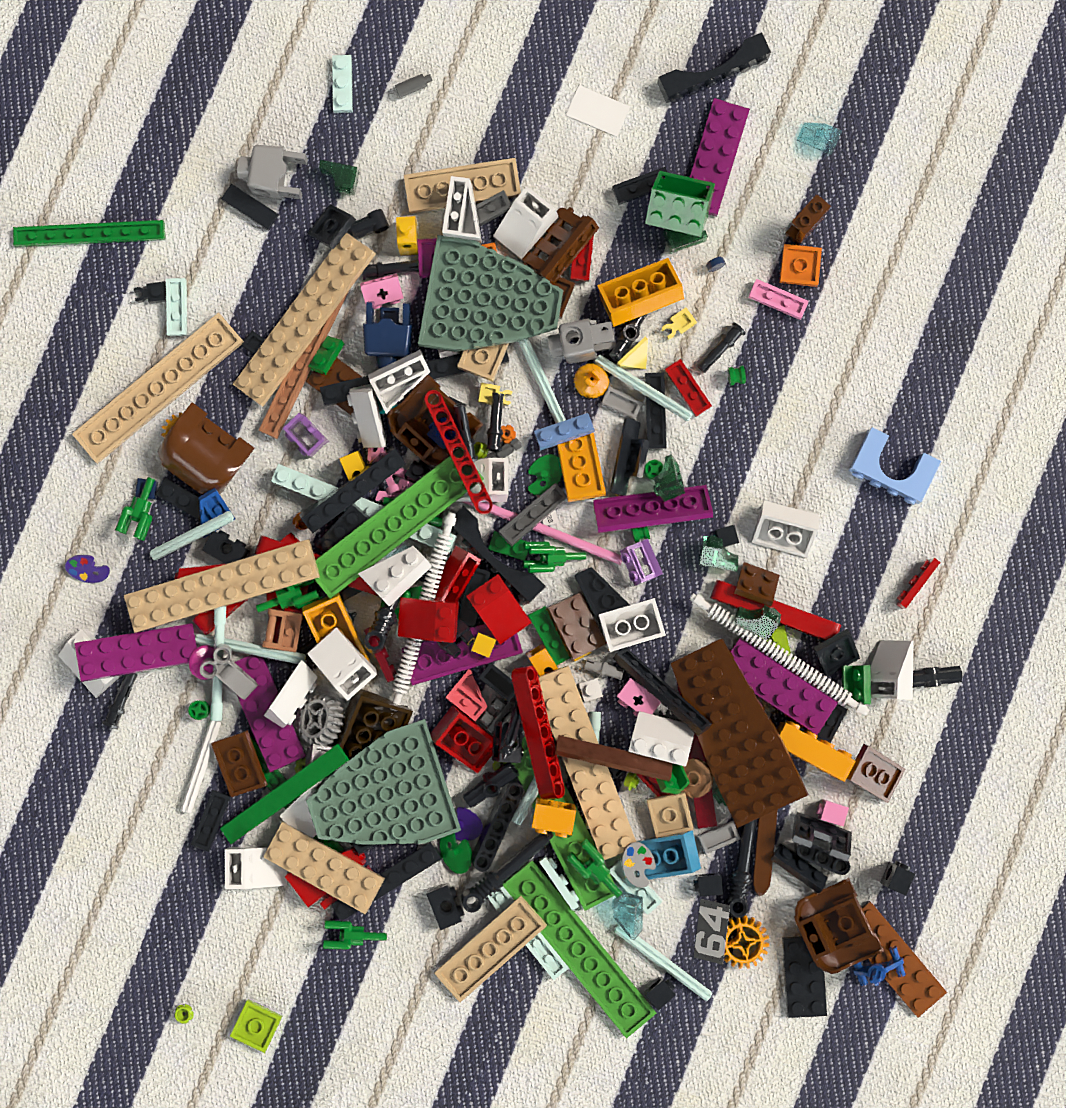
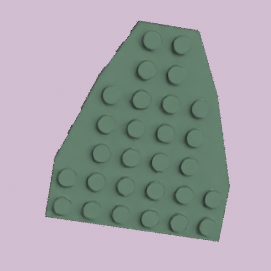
M437 235L418 346L458 352L518 342L556 330L558 328L563 290L556 285H552L546 278L537 275L530 267L508 256L504 257L495 250L482 246L475 240Z
M425 719L387 731L339 767L306 800L318 839L355 844H425L461 831Z

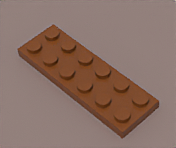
M868 901L861 908L884 952L870 957L868 960L872 964L891 961L892 957L889 948L897 946L899 956L904 961L902 965L906 975L898 977L896 968L886 973L885 980L915 1016L919 1018L948 992L871 901Z

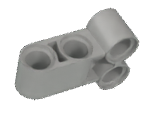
M219 644L214 650V659L206 658L202 661L200 673L208 679L214 676L218 677L239 697L245 700L258 684L231 660V648L227 644ZM219 650H226L228 656L220 658L217 652ZM212 664L215 670L207 672L204 670V666Z

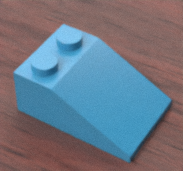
M693 830L636 841L644 844L651 851L655 860L656 868L654 870L645 869L644 871L648 880L690 874L701 869Z

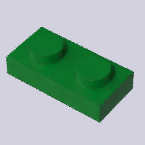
M327 336L308 367L312 371L326 375L345 345L341 339Z
M496 531L493 533L488 550L525 561L529 549L524 550L523 543L527 541L521 539L511 547L500 536L499 532Z

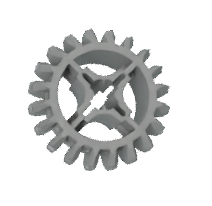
M319 694L315 695V697H310L309 702L305 703V708L301 709L302 715L299 716L301 718V721L298 723L301 726L299 732L302 733L301 738H304L308 744L327 746L333 743V739H338L337 734L342 732L340 728L341 725H344L342 723V719L345 717L342 714L344 709L341 708V703L330 695Z

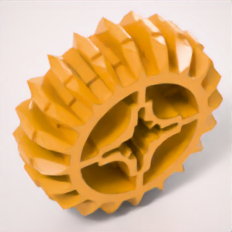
M747 915L743 916L742 921L740 918H736V922L729 918L730 925L727 927L724 952L726 957L724 961L727 963L731 960L732 967L738 962L739 969H742L743 963H745L747 969L750 968V962L757 966L755 961L757 958L763 961L760 954L767 955L768 953L763 949V947H769V943L764 942V940L769 939V936L766 934L762 935L766 932V928H760L762 924L760 921L754 924V917H751L748 922ZM743 927L752 928L756 931L757 936L745 935ZM737 928L736 937L727 942L730 933ZM742 936L747 941V943L745 942L746 945H744V948L741 946L740 943H738ZM758 942L755 951L749 955L750 946ZM728 948H739L743 957L733 955Z

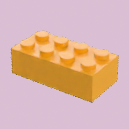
M669 258L597 285L601 302L613 327L684 299L682 283Z
M339 593L331 599L326 596L302 607L303 614L317 644L337 627L370 662Z
M791 721L786 723L780 722L776 730L789 753L830 776L845 782L856 762L851 759L852 755L840 749L836 751L834 749L835 745L822 739L818 741L817 735L806 730L800 731V726Z
M537 797L532 828H535L537 833L547 834L548 831L555 832V836L567 838V835H572L576 815L575 804L549 799L543 800Z

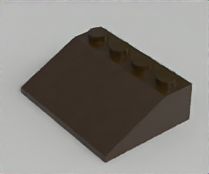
M360 689L351 697L344 713L345 717L342 719L344 724L340 728L342 732L337 734L338 739L333 740L331 747L333 748L339 744L350 760L387 731L408 725L413 710L403 705L395 704L393 701L373 692Z

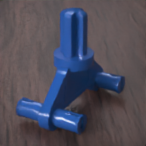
M897 946L889 948L892 957L891 961L872 964L866 967L862 966L861 962L854 965L853 972L854 975H857L860 986L868 984L866 976L870 978V983L878 986L885 979L886 973L896 968L898 977L906 975L902 965L904 961L899 956Z

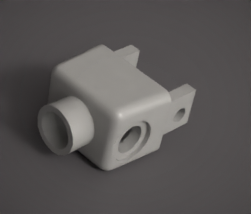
M255 145L252 148L251 157L240 156L237 166L238 179L247 180L248 187L255 195L282 200V197L302 199V192L299 188L285 187L284 184L288 162L307 165L308 159L305 153L286 151L283 146Z
M589 318L561 324L559 326V334L548 336L551 357L564 356L569 364L597 359L596 352L614 349L616 345L612 323L597 324L596 320H589ZM574 338L579 339L575 344L569 343Z

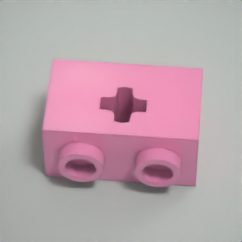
M397 273L360 283L365 304L368 301H374V309L382 307V304L388 302L390 305L401 302L400 299H403ZM380 289L386 291L385 296L380 294Z
M629 678L616 696L619 698L617 702L627 709L630 706L635 710L633 714L638 717L639 711L653 714L661 703L653 694L649 693L632 678ZM634 696H636V697L641 696V697H642V698H641V701H642L643 703H642L641 705H640V704H636V706H635V705H634L635 700L632 699V698H633Z

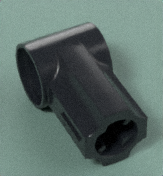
M376 209L368 213L367 217L355 221L350 229L354 238L360 239L372 233L384 232L390 226L383 210Z

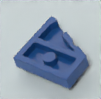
M216 488L198 497L200 525L227 511L231 512Z

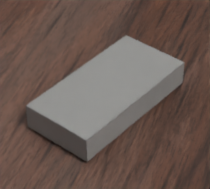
M608 387L601 402V405L633 420L636 419L643 404L642 401L611 387Z
M733 821L697 836L704 854H708L741 839Z

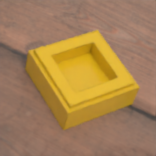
M478 633L471 651L489 658L496 640Z

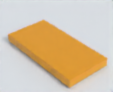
M594 433L558 444L557 448L568 502L606 496Z

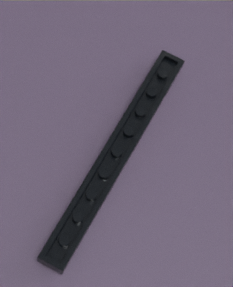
M507 350L500 365L509 363ZM463 353L427 361L426 363L430 370L428 375L434 380L468 373L457 367ZM364 376L320 387L324 406L348 401L347 395L350 394V389L371 384L369 377Z

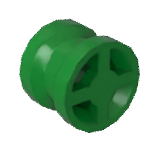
M739 365L738 368H733L732 366L727 368L730 386H733L735 383H746L743 365Z
M650 460L645 465V476L650 480L659 479L664 471L663 464L659 460Z
M647 526L631 528L635 543L640 542L642 539H650Z
M203 700L194 701L188 708L189 715L195 720L205 719L210 714V705Z

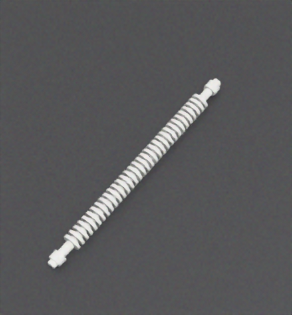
M448 512V515H445L443 532L437 535L441 539L437 538L436 541L439 543L434 545L438 548H434L433 551L436 553H432V556L435 558L431 557L430 560L433 563L429 562L432 566L429 569L431 572L426 573L429 577L425 576V580L428 582L424 581L423 584L426 586H422V589L425 591L420 593L424 596H419V599L434 600L431 598L436 597L432 593H437V590L434 588H438L439 585L435 583H440V580H437V578L441 579V575H438V573H443L439 569H444V566L441 564H445L446 561L442 559H447V556H444V554L448 555L449 552L445 551V549H450L447 545H451V542L448 540L453 539V537H450V532L457 519L454 513ZM411 638L406 640L408 643L405 644V647L407 648L403 650L406 653L402 654L405 658H401L402 662L399 664L401 667L398 668L400 672L396 674L399 677L395 678L396 681L393 684L395 686L392 688L395 691L393 703L402 705L400 703L403 693L407 694L408 690L406 689L409 688L407 684H410L408 679L412 678V670L415 668L413 665L416 664L413 660H417V657L414 655L419 654L417 651L420 650L418 646L422 644L419 642L423 641L421 639Z
M693 593L689 600L696 607L700 606L706 610L708 617L712 614V620L716 617L715 622L718 623L721 620L720 625L725 623L724 628L729 626L727 630L731 631L733 628L732 633L735 634L737 631V636L742 634L740 638L746 637L744 640L746 642L750 639V645L754 642L753 647L758 645V650L763 648L761 650L762 653L767 651L765 655L768 656L771 653L770 658L775 656L774 660L777 661L779 659V664L783 662L782 666L785 667L787 665L786 668L788 670L791 668V672L796 670V675L800 673V678L804 676L803 680L806 681L808 679L807 682L809 684L812 682V686L816 685L817 689H820L821 692H824L829 697H833L842 706L848 704L859 715L863 714L866 716L869 709L867 705L851 698L852 693L849 692L847 694L848 691L846 689L843 691L844 688H839V685H835L834 681L830 683L831 679L828 678L826 680L827 677L825 675L822 677V673L817 675L818 671L815 670L813 672L814 668L811 667L809 669L810 665L807 664L805 666L806 663L804 661L800 664L801 659L796 661L797 657L794 656L792 658L793 654L790 653L788 655L789 651L786 650L784 652L783 647L779 650L780 645L775 647L776 643L773 642L771 644L772 640L769 639L767 641L768 638L766 636L762 639L763 634L758 636L759 632L756 631L754 633L755 629L752 628L750 630L751 626L748 625L746 627L747 624L745 622L741 625L742 620L737 622V617L733 620V614L729 617L730 612L727 611L724 614L726 611L724 608L722 611H720L721 606L716 608L718 604L715 603L712 606L704 600V597Z

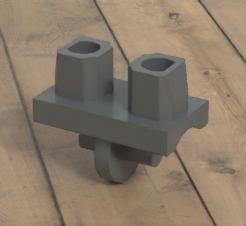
M497 696L490 704L497 710L492 716L485 710L479 717L485 725L484 727L491 733L494 730L495 721L509 722L512 716L509 710L513 705Z

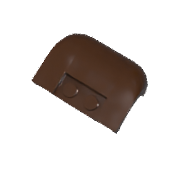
M426 375L403 402L390 410L387 418L391 427L390 431L397 439L427 465L438 466L450 455L426 407L425 395L431 390L440 392L457 427L454 411L456 403L440 390L441 386L432 377ZM434 395L430 396L428 402L431 405H435L439 402V398ZM469 412L467 413L471 438H474L484 424ZM439 413L436 419L443 423L447 420V415ZM453 431L445 433L447 440H453L456 437Z
M192 402L170 429L157 452L162 461L161 464L197 492L205 494L216 488L219 494H221L255 448L241 437L235 439L206 418L208 413Z
M849 878L823 889L819 894L814 893L800 899L795 907L794 918L813 961L817 967L830 974L839 973L852 965L884 952L876 933H873L856 898L858 895Z

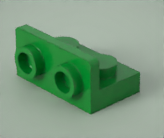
M870 665L842 666L843 691L846 689L848 691L847 694L849 692L852 693L851 698L859 703L862 702V704H871Z
M672 763L670 781L656 778L661 792L679 794L690 784L683 766Z

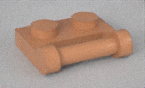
M269 608L266 637L262 647L297 652L303 614ZM280 616L282 617L279 639L278 643L273 642L276 618Z

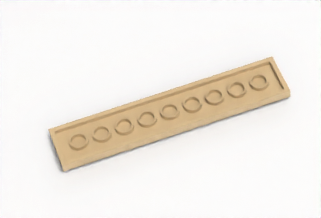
M346 233L339 244L331 250L233 385L258 404L264 406L376 253Z
M218 312L72 433V435L98 464L242 345L244 341Z
M307 539L124 595L134 633L313 580L319 578L320 574L310 540Z
M567 665L539 676L548 720L555 741L557 742L558 735L599 744L569 666ZM562 756L598 852L603 856L604 860L622 854L627 845L636 842L608 767Z

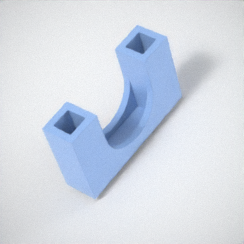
M873 427L870 428L849 471L853 472L852 475L862 480L865 478L869 480V484L874 487L880 488L881 486L887 489L886 492L897 497L900 495L904 497V501L909 504L921 503L941 461L923 453L919 456L911 474L906 479L893 480L882 472L879 464L880 454L889 435Z

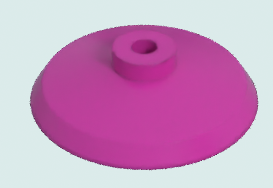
M208 645L200 646L191 654L189 668L195 677L202 680L208 679L201 675L200 666L206 658L214 659V647ZM206 664L204 670L213 672V665Z

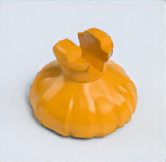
M594 363L582 365L575 373V388L580 395L586 398H598L608 389L609 375L603 368Z

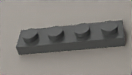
M555 483L499 530L500 536L512 547L567 500V495Z

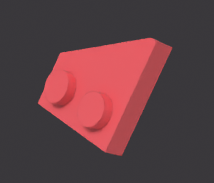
M468 669L445 698L476 722L488 706L482 697L472 671Z

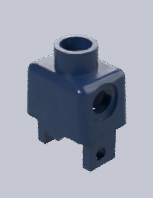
M374 301L366 302V322L363 323L364 352L368 356H376V368H383L398 361L399 357H406L411 351L413 324H410V303H403V322L394 323L392 319L384 318L380 322H374Z

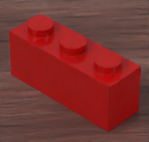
M455 546L444 565V569H442L443 573L439 574L441 579L437 578V580H440V583H435L439 586L434 588L437 590V593H432L436 595L432 599L458 602L481 559Z

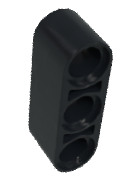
M797 843L794 845V852L804 860L838 875H845L850 871L849 861L837 859L829 855V850L812 844L806 854H801L800 847L802 845ZM824 852L826 860L819 862L818 855ZM842 860L844 867L841 870H837L836 863Z

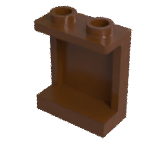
M815 195L794 218L792 226L785 232V235L796 245L800 246L824 219L831 206L819 195Z

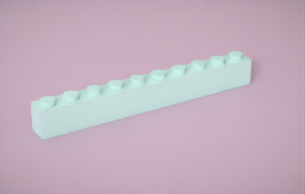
M280 464L277 465L271 480L272 483L315 501H319L339 489ZM362 497L355 502L370 518L384 508V506ZM426 524L409 539L431 548H438L434 545L439 543L436 539H441V537L437 535L438 533L442 534L443 530ZM451 533L450 537H453V539L448 540L449 542H451V545H447L448 547H450V549H445V551L449 552V555L451 554L457 539V536Z

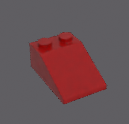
M499 574L466 596L500 645L532 623Z
M400 597L398 636L454 643L457 634L459 602Z
M453 705L430 733L432 741L437 746L477 774L492 756L493 736Z

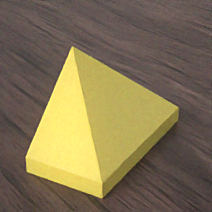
M644 337L617 363V366L622 369H646L648 339Z

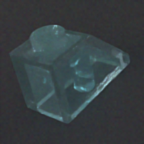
M804 122L796 141L831 155L842 130L825 123Z
M622 891V894L612 901L613 918L629 938L635 940L643 929V897Z

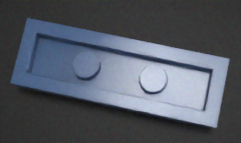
M586 413L535 430L534 434L540 450H544L594 433L595 429L589 414Z

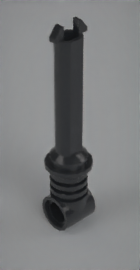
M400 597L391 606L385 603L384 607L374 612V619L376 621H373L374 625H371V629L364 639L365 648L368 652L376 654L384 648L385 641L389 635L388 631L391 630L390 627L397 623L395 610ZM372 638H376L380 643L378 646L373 647L369 644V641Z
M757 819L743 825L736 869L732 871V875H729L730 883L732 884L729 888L732 890H729L731 895H728L725 904L730 905L729 914L736 918L745 916L748 911L747 898L745 896H748L746 892L749 889L747 887L753 882L748 871ZM739 902L740 908L737 911H733V904Z
M548 831L547 834L540 833L498 870L490 871L489 873L485 872L482 878L483 881L480 880L478 881L479 884H475V887L472 886L464 890L461 895L464 909L471 913L477 912L485 902L484 899H489L488 895L491 897L493 895L492 892L494 894L501 892L504 881L551 842L550 839L554 836L552 831ZM475 897L476 901L474 903H467L468 898Z

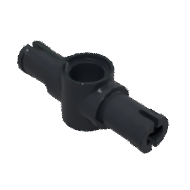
M647 314L628 321L625 327L618 333L617 344L610 353L611 358L616 356L614 358L615 361H620L626 349L630 348L632 343L639 337L640 326L647 317ZM626 332L631 334V338L627 337Z

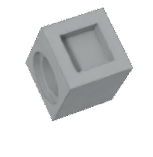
M315 744L308 747L305 767L332 747Z

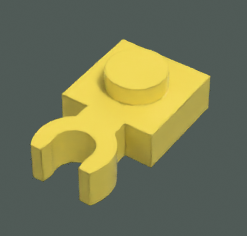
M684 308L670 318L672 324L664 325L661 330L662 332L666 329L671 330L672 333L667 336V339L670 340L675 336L676 331H679L682 335L696 325L697 322L688 309Z
M480 383L477 402L492 405V393L512 395V391L505 390L499 392L500 386ZM503 397V405L511 404V401H506Z

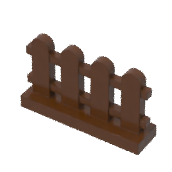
M571 207L568 209L559 208L557 210L559 220L546 231L547 235L544 238L541 237L534 244L535 250L532 253L528 251L521 259L524 265L535 269L537 275L546 278L552 285L555 284L599 229L592 217L588 215L579 217L573 213L574 210ZM566 223L573 228L568 232L561 227ZM555 238L560 241V244L555 246L550 243V240ZM542 252L549 257L544 261L537 256Z

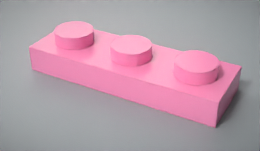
M758 279L755 280L748 297L801 320L809 302Z

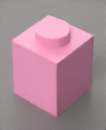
M823 799L822 803L818 804L816 814H819L818 818L844 826L849 808Z

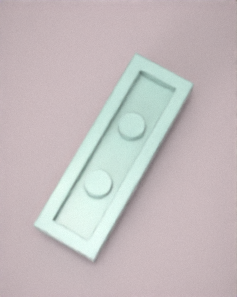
M332 55L333 112H353L351 55Z
M185 278L166 279L168 336H187V280Z
M546 855L539 859L540 864L572 911L579 907L577 902L579 898L574 890L569 891L567 888L568 881L564 875H558L555 870L557 865L553 859H548Z
M622 858L609 869L611 871L610 874L647 915L662 903V899L649 885L640 888L631 884L623 871ZM636 871L634 872V876L638 877L639 874Z

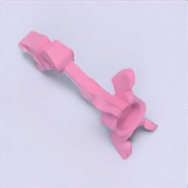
M384 447L378 448L376 452L374 448H368L367 460L369 464L384 452ZM391 475L386 479L388 488L386 491H379L375 500H382L383 502L384 497H395L414 483L400 479L399 483L395 484Z

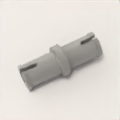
M587 658L584 670L601 674L600 676L602 677L609 676L622 680L624 668L622 669L608 665V662L604 661V663L589 658Z

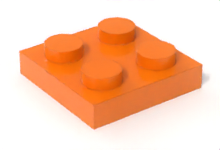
M784 244L779 283L817 287L822 248Z

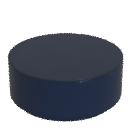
M719 256L710 260L706 267L709 272H714L724 267L726 262L723 257Z

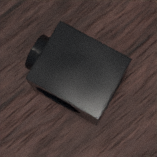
M720 873L696 874L697 880H693L694 892H698L699 897L723 895Z
M660 977L644 993L659 1011L676 996L674 991L676 987L669 979L665 981L663 977Z

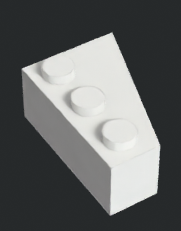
M451 176L442 234L447 237L475 240L482 243L471 180L469 178Z
M418 350L369 374L368 377L387 414L398 401L404 398L407 392L413 389L430 373V370L421 351Z
M412 546L358 574L388 606H391L432 566Z

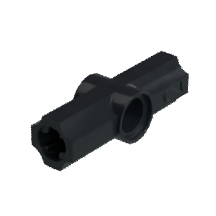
M960 666L921 668L922 670H913L912 688L922 686L924 688L941 686V684L962 682L963 678Z
M507 762L495 772L483 774L479 783L462 794L463 799L469 807H475L488 797L498 796L503 786L519 776L517 769L512 763Z

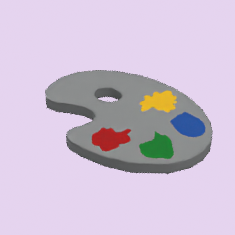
M632 842L627 845L623 852L622 867L627 879L636 887H647L649 880L645 876L644 871L645 869L654 870L656 868L651 851L640 842ZM635 871H639L638 877L634 876Z

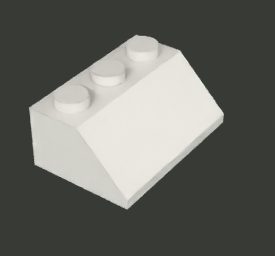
M368 384L351 388L347 399L349 406H353L355 412L352 413L354 425L358 424L359 431L356 432L358 442H362L363 448L386 447V436L372 385Z
M764 500L758 515L752 543L807 558L818 532L820 515Z
M655 598L599 614L609 652L666 636Z
M81 629L67 641L58 654L79 679L80 674L75 643L96 639L88 629ZM122 675L82 683L97 698Z
M300 661L264 714L265 717L282 728L287 724H292L296 718L294 712L297 708L301 710L307 701L304 697L308 692L312 693L317 686V683H315L317 676L305 662Z
M639 711L629 752L686 766L694 732L684 722Z

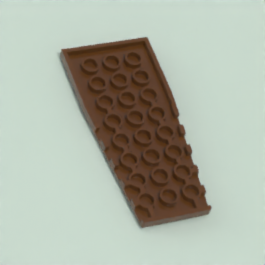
M718 639L671 663L683 698L712 723L710 728L699 735L698 738L714 780L737 828L809 795L781 736L765 713L761 702L755 696L753 688L748 684L743 671L739 668L733 654L724 643V639Z

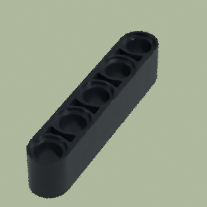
M515 780L502 787L473 850L472 865L480 872L487 871L490 868L523 796V787ZM516 785L517 791L514 794H510V787ZM505 803H509L508 810L502 812V805ZM501 821V826L498 829H493V824ZM488 839H493V844L490 847H485V842ZM480 857H485L484 863L477 865V860Z

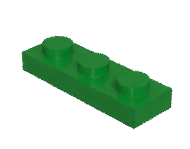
M544 606L528 616L557 666L570 659L546 610L547 608Z

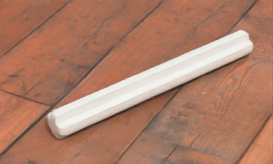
M210 720L181 806V811L192 812L213 749L211 743L216 740L221 725L219 721Z

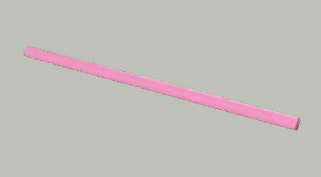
M400 468L393 475L405 479L404 475L407 470ZM463 502L465 504L473 506L472 502ZM479 502L478 508L487 511L489 504L488 502ZM494 504L490 512L508 521H511L518 515ZM539 523L532 529L621 565L622 563L621 555L542 523Z

